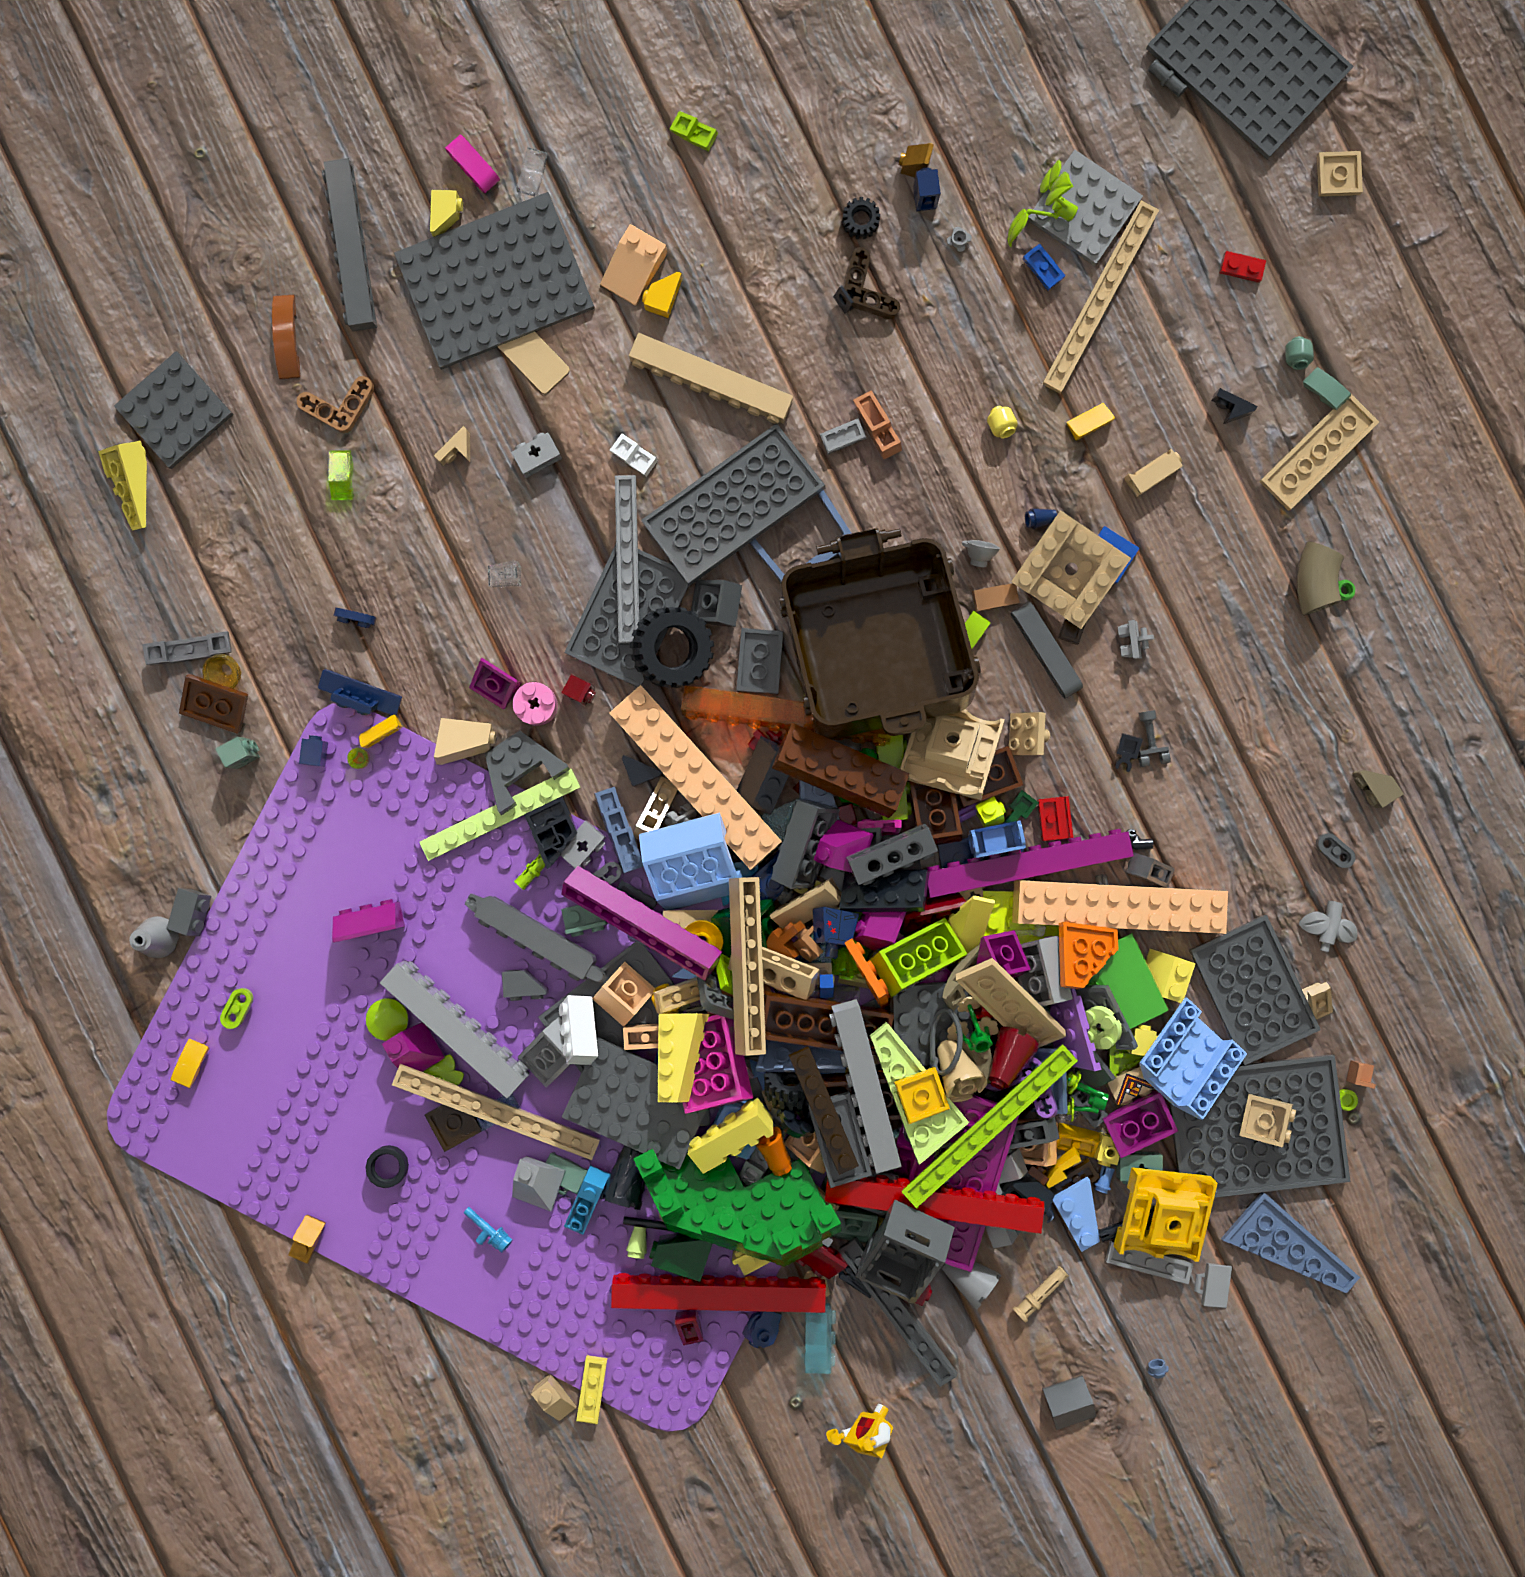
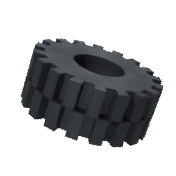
M765 1072L764 1092L768 1102L772 1101L773 1106L779 1105L780 1109L783 1110L785 1107H789V1110H793V1107H797L798 1110L803 1109L802 1105L808 1107V1101L795 1072Z

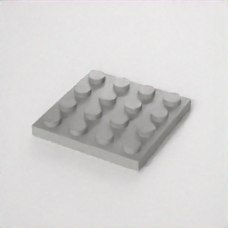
M1074 149L1061 168L1059 176L1063 172L1069 174L1073 188L1064 193L1062 197L1078 207L1076 215L1068 222L1061 217L1055 219L1049 216L1030 214L1028 221L1095 266L1143 195ZM1049 189L1043 194L1033 210L1054 213V210H1052L1054 202L1050 206L1045 205L1046 199L1051 192Z

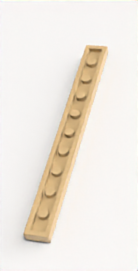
M1142 200L1140 201L1045 377L1043 385L1061 394L1159 209Z
M402 1064L399 1065L392 1083L395 1087L590 1160L593 1159L600 1141L599 1138Z

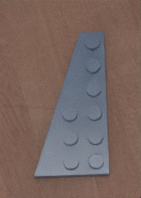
M1261 1192L1221 1238L1227 1243L1236 1245L1241 1249L1250 1251L1344 1293H1347L1360 1278L1264 1192Z

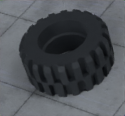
M682 607L660 608L648 613L644 619L637 623L638 628L633 630L631 635L634 638L633 642H630V648L633 649V654L630 655L632 661L636 663L634 667L643 674L642 677L651 681L652 684L657 686L682 688V686H689L694 683V680H699L704 676L702 673L703 671H708L710 664H708L709 659H713L714 653H711L714 641H711L709 637L712 635L711 630L706 629V622L702 618L699 619L697 617L698 614L693 611H687L686 608ZM670 627L680 629L686 635L689 642V653L686 660L680 666L673 668L662 665L658 661L654 650L658 634Z

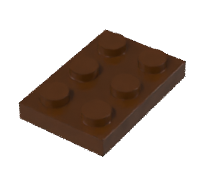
M188 674L185 676L179 714L238 734L242 730L248 694Z

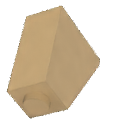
M441 718L434 753L436 764L443 765L488 752L491 749V744H495L496 732L493 731L492 724Z

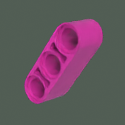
M461 134L445 147L449 156L484 194L500 181L496 172Z

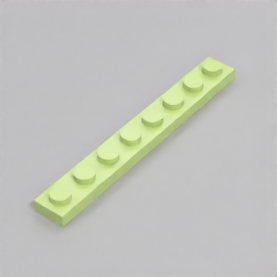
M570 769L555 780L552 777L513 796L517 806L502 816L498 812L497 806L494 805L419 843L427 860L430 861L581 787L573 770Z

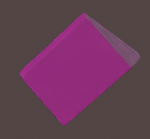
M481 658L469 688L504 710L522 683Z

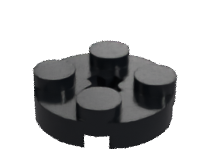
M802 1105L803 1109L799 1110L797 1107H793V1110H789V1107H785L784 1110L778 1107L777 1117H780V1126L788 1135L794 1138H800L801 1136L807 1138L815 1132L808 1107Z

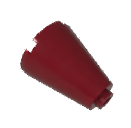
M1004 1026L998 1031L991 1063L989 1080L993 1087L1000 1090L1008 1088L1037 1053L1039 1047L1038 1042L1027 1033L1025 1036L1018 1034L1019 1030L1013 1027Z

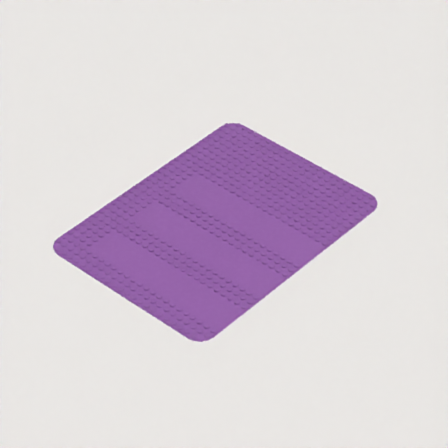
M336 703L330 704L319 710L305 727L204 920V927L200 936H196L119 1081L107 1110L108 1130L115 1143L128 1154L293 1239L306 1215L326 1222L314 1250L317 1253L580 1390L586 1356L608 1358L602 1402L650 1427L667 1432L684 1430L698 1422L708 1410L745 1338L742 1332L751 1315L757 1311L697 1310L704 1341L683 1346L675 1326V1316L677 1312L685 1310L611 1308L613 1275L619 1273H628L629 1275L647 1273L651 1276H660L661 1274L680 1276L652 1267L653 1259L649 1258L654 1240L658 1241L660 1235L678 1232L646 1228L647 1254L644 1255V1259L627 1256L628 1251L626 1249L634 1226L623 1225L624 1216L661 1221L659 1211L646 1184L641 1210H636L632 1206L627 1208L613 1204L599 1197L583 1235L564 1227L577 1194L568 1191L565 1196L558 1194L552 1211L512 1197L513 1179L519 1161L526 1156L546 1163L550 1153L555 1152L557 1155L569 1159L583 1168L589 1169L591 1165L607 1173L611 1172L616 1163L617 1157L624 1146L623 1144L562 1118L581 1075L575 1064H571L548 1087H545L528 1069L527 1071L530 1074L506 1098L429 1028L444 1056L451 1054L455 1060V1070L464 1073L463 1080L458 1086L600 1139L593 1159L590 1160L476 1117L483 1131L444 1152L424 1116L442 1104L392 1085L398 1068L392 1063L382 1045L385 1041L375 1038L369 1032L366 1025V1014L373 1003L385 998L400 1002L380 982L397 963L411 961L419 968L418 972L423 977L425 975L430 977L435 983L434 987L439 991L441 989L450 996L449 1000L454 1005L457 1003L462 1006L466 1011L465 1015L470 1019H476L481 1024L480 1028L485 1033L490 1032L497 1039L496 1043L501 1047L505 1046L513 1053L512 1057L518 1062L520 1060L518 1056L546 1028L538 1017L585 981L582 979L579 981L574 980L568 976L569 972L562 968L560 971L550 965L551 961L545 957L543 960L532 955L533 950L528 947L522 949L514 944L515 940L508 936L506 939L496 933L497 929L490 926L487 928L478 923L479 918L475 917V913L465 905L470 894H475L482 898L495 896L596 955L597 962L595 965L599 968H602L635 941L628 938V934L611 924L604 925V930L592 932V929L583 930V935L571 937V933L565 934L566 928L561 909L578 904L561 895L564 881L575 870L562 856H559L551 868L547 869L545 866L540 872L541 875L539 877L536 876L525 890L521 889L514 882L527 868L526 865L530 864L539 855L540 851L524 815L428 861L419 843L420 841L496 805L489 771L466 759L437 765L434 759L436 744L403 726L402 729L370 748H363L360 745L359 735L387 718L376 712L370 715H361L355 709L349 707L342 708L337 706ZM309 735L320 736L322 741L328 742L325 767L299 764L302 738L309 739ZM358 749L366 756L365 763L367 762L368 764H365V766L364 764L357 765L351 761L357 755ZM359 757L358 761L363 762V757ZM515 784L507 787L512 797L525 791ZM571 814L576 829H578L584 823V820ZM596 826L594 827L606 837L603 840L606 844L598 853L594 851L589 856L592 860L584 870H588L591 874H594L609 862L619 863L608 833ZM580 842L579 845L581 847L579 850L587 851L588 848L586 847V845L588 844V842ZM609 866L610 871L605 874V877L608 878L610 875L616 877L618 868ZM644 867L622 873V876L611 884V886L617 889L621 880H624L655 898ZM720 897L674 910H721L730 908V902L723 906ZM393 899V903L400 902L404 927L333 943V916H338L339 911L350 908L352 912L360 911L359 906L367 904L377 907L381 906V901ZM657 903L653 911L663 916V911L666 910ZM704 936L699 937L700 939L706 941V938ZM795 936L791 940L795 942L798 938ZM820 944L818 946L824 952L812 962L804 959L801 955L795 958V960L802 963H834V997L820 998L819 987L815 985V989L809 998L842 1003L857 999L859 1005L875 999L870 989L838 983L841 962L855 963L853 959L849 958L846 961L840 956L841 953L839 952L838 959L825 958L826 946ZM646 947L674 984L688 980L672 977L673 974L683 967ZM526 969L548 988L549 993L543 995V999H531V996H522V1000L510 1001L509 997H503L502 972ZM770 986L771 992L791 995ZM246 988L253 994V1003L239 1027L234 1029L225 1028L220 1022V1015L231 993L236 989ZM241 995L240 1000L245 1002L246 997ZM700 1000L690 1003V1007L701 1004ZM406 1007L408 1014L406 1029L422 1021ZM231 1014V1020L235 1021L236 1016L234 1014ZM188 1039H192L210 1048L199 1067L201 1070L191 1088L170 1080ZM658 1048L635 1049L632 1053L654 1062ZM721 1106L710 1108V1126H699L694 1138L706 1134V1131L712 1126ZM382 1146H396L404 1151L408 1158L409 1167L407 1174L400 1183L393 1187H377L370 1182L366 1175L367 1159L375 1150ZM385 1154L376 1160L375 1171L381 1178L391 1179L399 1172V1162L393 1155ZM728 1155L739 1176L746 1159ZM815 1170L811 1177L820 1188L826 1176V1171L822 1174ZM468 1207L475 1211L477 1215L496 1231L502 1227L508 1236L513 1239L512 1243L503 1253L488 1244L490 1236L482 1245L476 1242L482 1229L464 1214ZM712 1243L702 1276L724 1277L726 1275H733L740 1278H745L746 1276L766 1278L768 1276H776L781 1266L770 1262L744 1276L739 1265H734L732 1262L733 1251Z

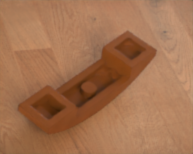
M295 295L273 296L272 333L279 379L301 378L300 360L296 347Z

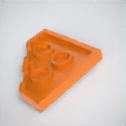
M1070 922L1059 923L1061 987L1081 989L1089 983L1088 981L1091 977L1097 974L1106 964V961L1118 951V929Z
M851 938L845 942L846 949L853 956L855 965L862 977L865 978L868 988L879 1006L883 1009L889 1005L888 998L890 996L888 988L882 978L879 980L876 978L877 973L870 960L866 962L863 954L865 951L859 942L855 944Z

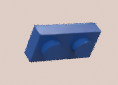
M1040 243L1022 258L1048 291L1066 276Z

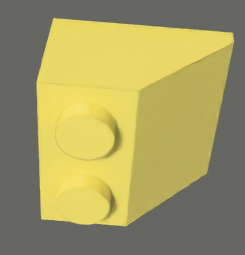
M1149 948L1146 963L1162 997L1181 1003L1185 998L1196 963Z

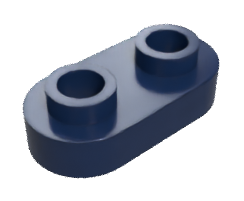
M336 607L333 615L337 617L338 622L349 624L350 621L358 622L357 626L370 629V625L375 626L377 618L368 614Z

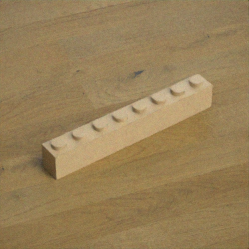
M638 333L629 354L632 365L639 369L648 368L656 376L663 377L665 375L670 377V380L676 384L682 385L684 383L689 385L693 391L709 393L711 398L718 401L721 399L726 400L732 407L740 408L741 406L748 409V413L754 416L763 415L767 417L769 422L774 424L779 422L784 424L793 402V396L641 333Z
M759 877L730 878L729 898L735 1054L744 1056L766 1054Z

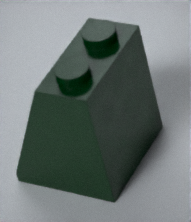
M773 898L760 901L762 947L767 948L766 943L769 935L779 928V925L770 917L775 911ZM725 908L717 911L711 918V923L716 925L722 933V954L731 957L730 908Z
M681 1233L660 1235L658 1241L654 1240L649 1258L653 1259L651 1266L700 1282L712 1243L694 1239Z

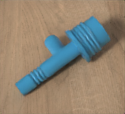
M470 1207L464 1211V1214L482 1229V1232L476 1239L478 1244L482 1245L490 1236L488 1244L503 1253L512 1243L513 1239L508 1236L502 1227L496 1231Z

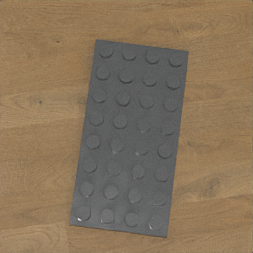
M776 423L641 521L690 586L826 489V487Z

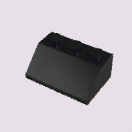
M760 736L736 791L752 807L771 815L789 775L772 768L780 744Z

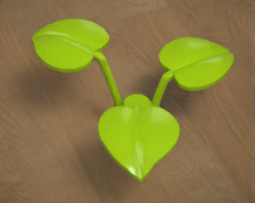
M1057 160L1046 173L1040 185L1041 193H1045L1048 189L1051 191L1045 205L1050 206L1054 202L1052 206L1054 213L1022 209L1009 227L1008 245L1011 248L1012 242L1025 227L1030 214L1049 216L1055 219L1061 217L1068 222L1076 215L1078 207L1062 197L1064 193L1073 188L1067 172H1063L1059 176L1061 171L1060 160Z

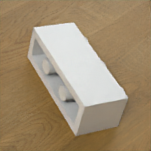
M568 995L559 1006V1015L562 1016L561 1035L564 1036L563 1055L566 1056V1064L591 1065L598 1057L592 997Z

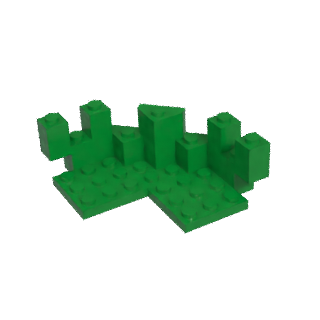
M653 1149L634 1158L635 1164L669 1231L713 1243L717 1246L776 1263V1265L783 1267L823 1247V1240L842 1231L841 1222L831 1203L826 1205L801 1159L791 1163L792 1169L789 1173L781 1176H775L771 1173L744 1188L728 1156L724 1163L704 1174L689 1157L688 1152L680 1169L659 1161Z

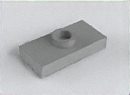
M858 418L821 433L820 438L828 455L865 440L866 435Z

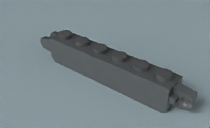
M475 894L468 896L465 905L475 913L474 916L479 918L478 923L487 928L490 926L497 929L496 933L506 939L508 936L515 940L514 944L522 949L528 947L533 950L532 955L541 960L545 957L551 961L550 965L560 971L562 968L569 972L568 976L576 981L589 978L594 980V982H602L606 979L607 976L604 970L595 965L597 962L596 955L495 896L485 898Z

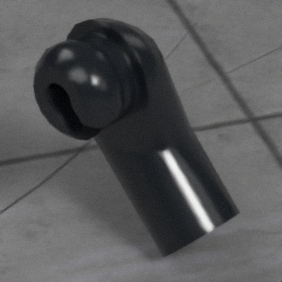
M1127 830L1129 831L1132 849H1153V839H1141L1136 834V830Z

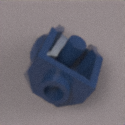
M757 1311L751 1315L742 1334L749 1340L748 1343L758 1349L760 1347H768L774 1344L777 1338L782 1314L780 1312Z

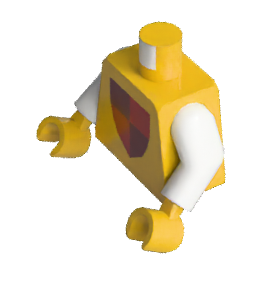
M877 1404L873 1413L861 1412L851 1428L841 1430L840 1434L837 1429L827 1431L828 1441L834 1445H839L842 1440L857 1453L882 1459L893 1430V1426L885 1420L889 1409L881 1404Z

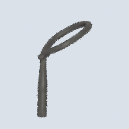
M947 1007L940 1009L936 1013L930 1032L929 1063L931 1067L936 1068L938 1075L944 1076L948 1075L957 1065L963 1046V1033L960 1021L956 1013ZM944 1013H948L956 1026L957 1048L949 1067L941 1071L939 1059L935 1056V1036L940 1017Z

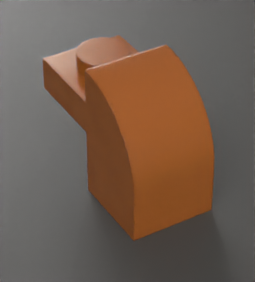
M800 920L796 924L790 922L783 929L781 927L777 928L767 939V949L795 959L800 953L793 945L794 942L791 939L806 926Z

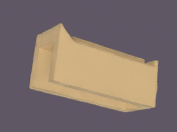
M1171 448L1168 452L1134 474H1127L1124 479L1135 496L1138 497L1178 471L1183 466L1182 459Z

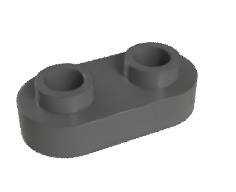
M1324 833L1317 838V850L1334 865L1340 868H1348L1354 864V851L1334 834ZM1325 840L1329 842V846L1327 848H1325L1323 845V842ZM1341 854H1344L1345 856L1344 861H1341L1339 859V856Z

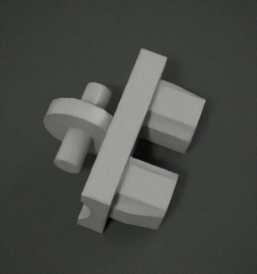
M1131 620L1128 621L1129 624L1118 627L1119 638L1130 637L1131 639L1130 645L1121 646V656L1142 659L1140 642H1142L1143 649H1148V641L1154 640V635H1147V628H1140L1141 636H1139L1138 622Z

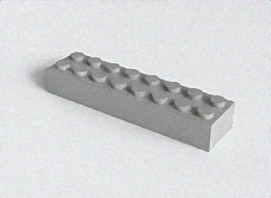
M403 961L397 963L382 979L380 984L503 1096L508 1098L530 1074L527 1071L529 1068L522 1061L519 1060L517 1062L512 1057L513 1053L508 1048L499 1046L496 1043V1037L490 1032L485 1033L480 1028L481 1024L476 1019L467 1017L465 1009L457 1003L454 1005L449 1000L450 996L441 989L439 991L434 987L435 983L427 975L423 977L418 972L419 968L413 962Z

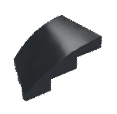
M563 796L524 814L547 869L551 868L578 833Z

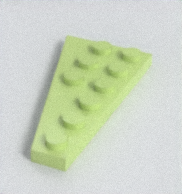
M886 1022L872 1033L870 1038L915 1157L920 1165L969 1122L950 1098L948 1099L946 1096L950 1107L949 1110L912 1124L908 1123L894 1082L926 1069Z

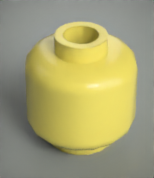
M994 407L987 418V423L996 437L1008 438L1016 431L1018 422L1009 407Z

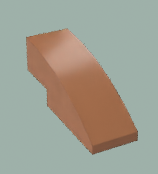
M872 390L854 399L853 402L883 460L902 451L901 441L893 430L889 418Z

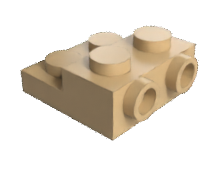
M1248 1094L1239 1136L1284 1147V1144L1289 1143L1292 1131L1288 1130L1289 1122L1294 1123L1296 1110L1292 1109L1293 1104Z

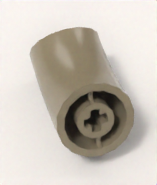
M1306 542L1298 566L1297 593L1303 615L1321 611L1342 601L1339 591V572L1344 556L1327 546L1315 542Z

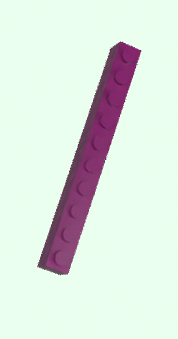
M1121 828L1109 830V835L1101 836V832L1088 835L1089 839L1081 840L1080 836L1068 839L1069 843L1061 844V841L1048 843L1049 847L1041 848V845L1028 847L1029 851L1021 852L1019 849L1009 851L1006 856H1001L1000 853L989 855L988 859L981 861L980 857L967 859L968 863L961 865L959 861L947 863V868L942 869L939 868V865L926 867L929 872L926 898L1132 857L1134 855L1129 831L1121 832Z

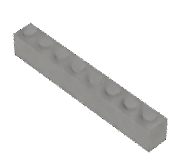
M855 999L831 1006L833 1013L829 1014L832 1027L837 1026L838 1034H835L837 1046H842L844 1054L840 1055L843 1068L847 1067L849 1074L845 1076L848 1087H853L854 1090L851 1099L854 1108L858 1107L860 1114H857L856 1117L859 1128H864L865 1134L861 1136L864 1147H869L870 1153L867 1154L870 1167L874 1166L876 1174L901 1167L858 1001Z

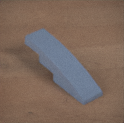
M615 787L594 793L605 828L623 873L644 867L631 826L628 824L623 806L621 807Z

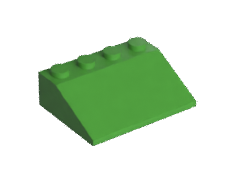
M1130 933L1118 938V951L1106 961V964L1097 974L1091 977L1087 985H1109L1129 1028L1132 1029L1167 1012L1169 1009L1133 934Z

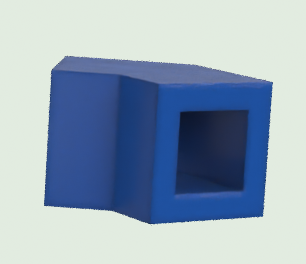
M833 974L819 975L820 998L834 997Z

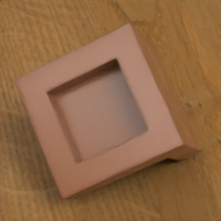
M1351 1060L1346 1081L1375 1089L1376 1084L1371 1083L1374 1066Z

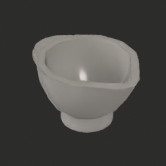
M962 541V546L967 547L968 555L971 558L970 564L977 567H987V562L1000 550V547L985 541Z

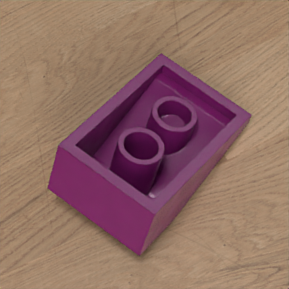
M1153 1089L1146 1096H1138L1131 1103L1118 1108L1103 1118L1120 1158L1178 1132L1163 1096L1158 1091Z

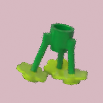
M1077 1071L1074 1075L1073 1072H1070L1066 1076L1067 1091L1069 1094H1072L1077 1089L1089 1094L1088 1104L1092 1106H1074V1097L1071 1096V1101L1067 1102V1115H1070L1071 1122L1074 1121V1111L1093 1112L1098 1114L1099 1110L1104 1111L1109 1094L1097 1091L1079 1082L1082 1076L1080 1071Z

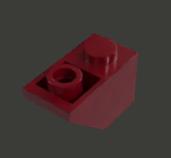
M572 674L561 692L586 706L587 702L591 703L596 695V692H594L595 687L592 684Z

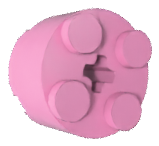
M537 682L526 683L514 695L513 710L520 720L529 725H544L550 722L557 713V698L554 692L544 684ZM538 699V703L540 704L539 708L534 707V709H532V701H537Z

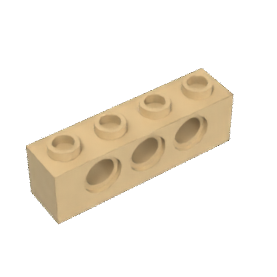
M762 947L763 983L774 987L778 991H784L794 995V997L807 1000L815 989L819 969ZM731 953L730 962H729V966H728V969L731 970V971H732V953Z

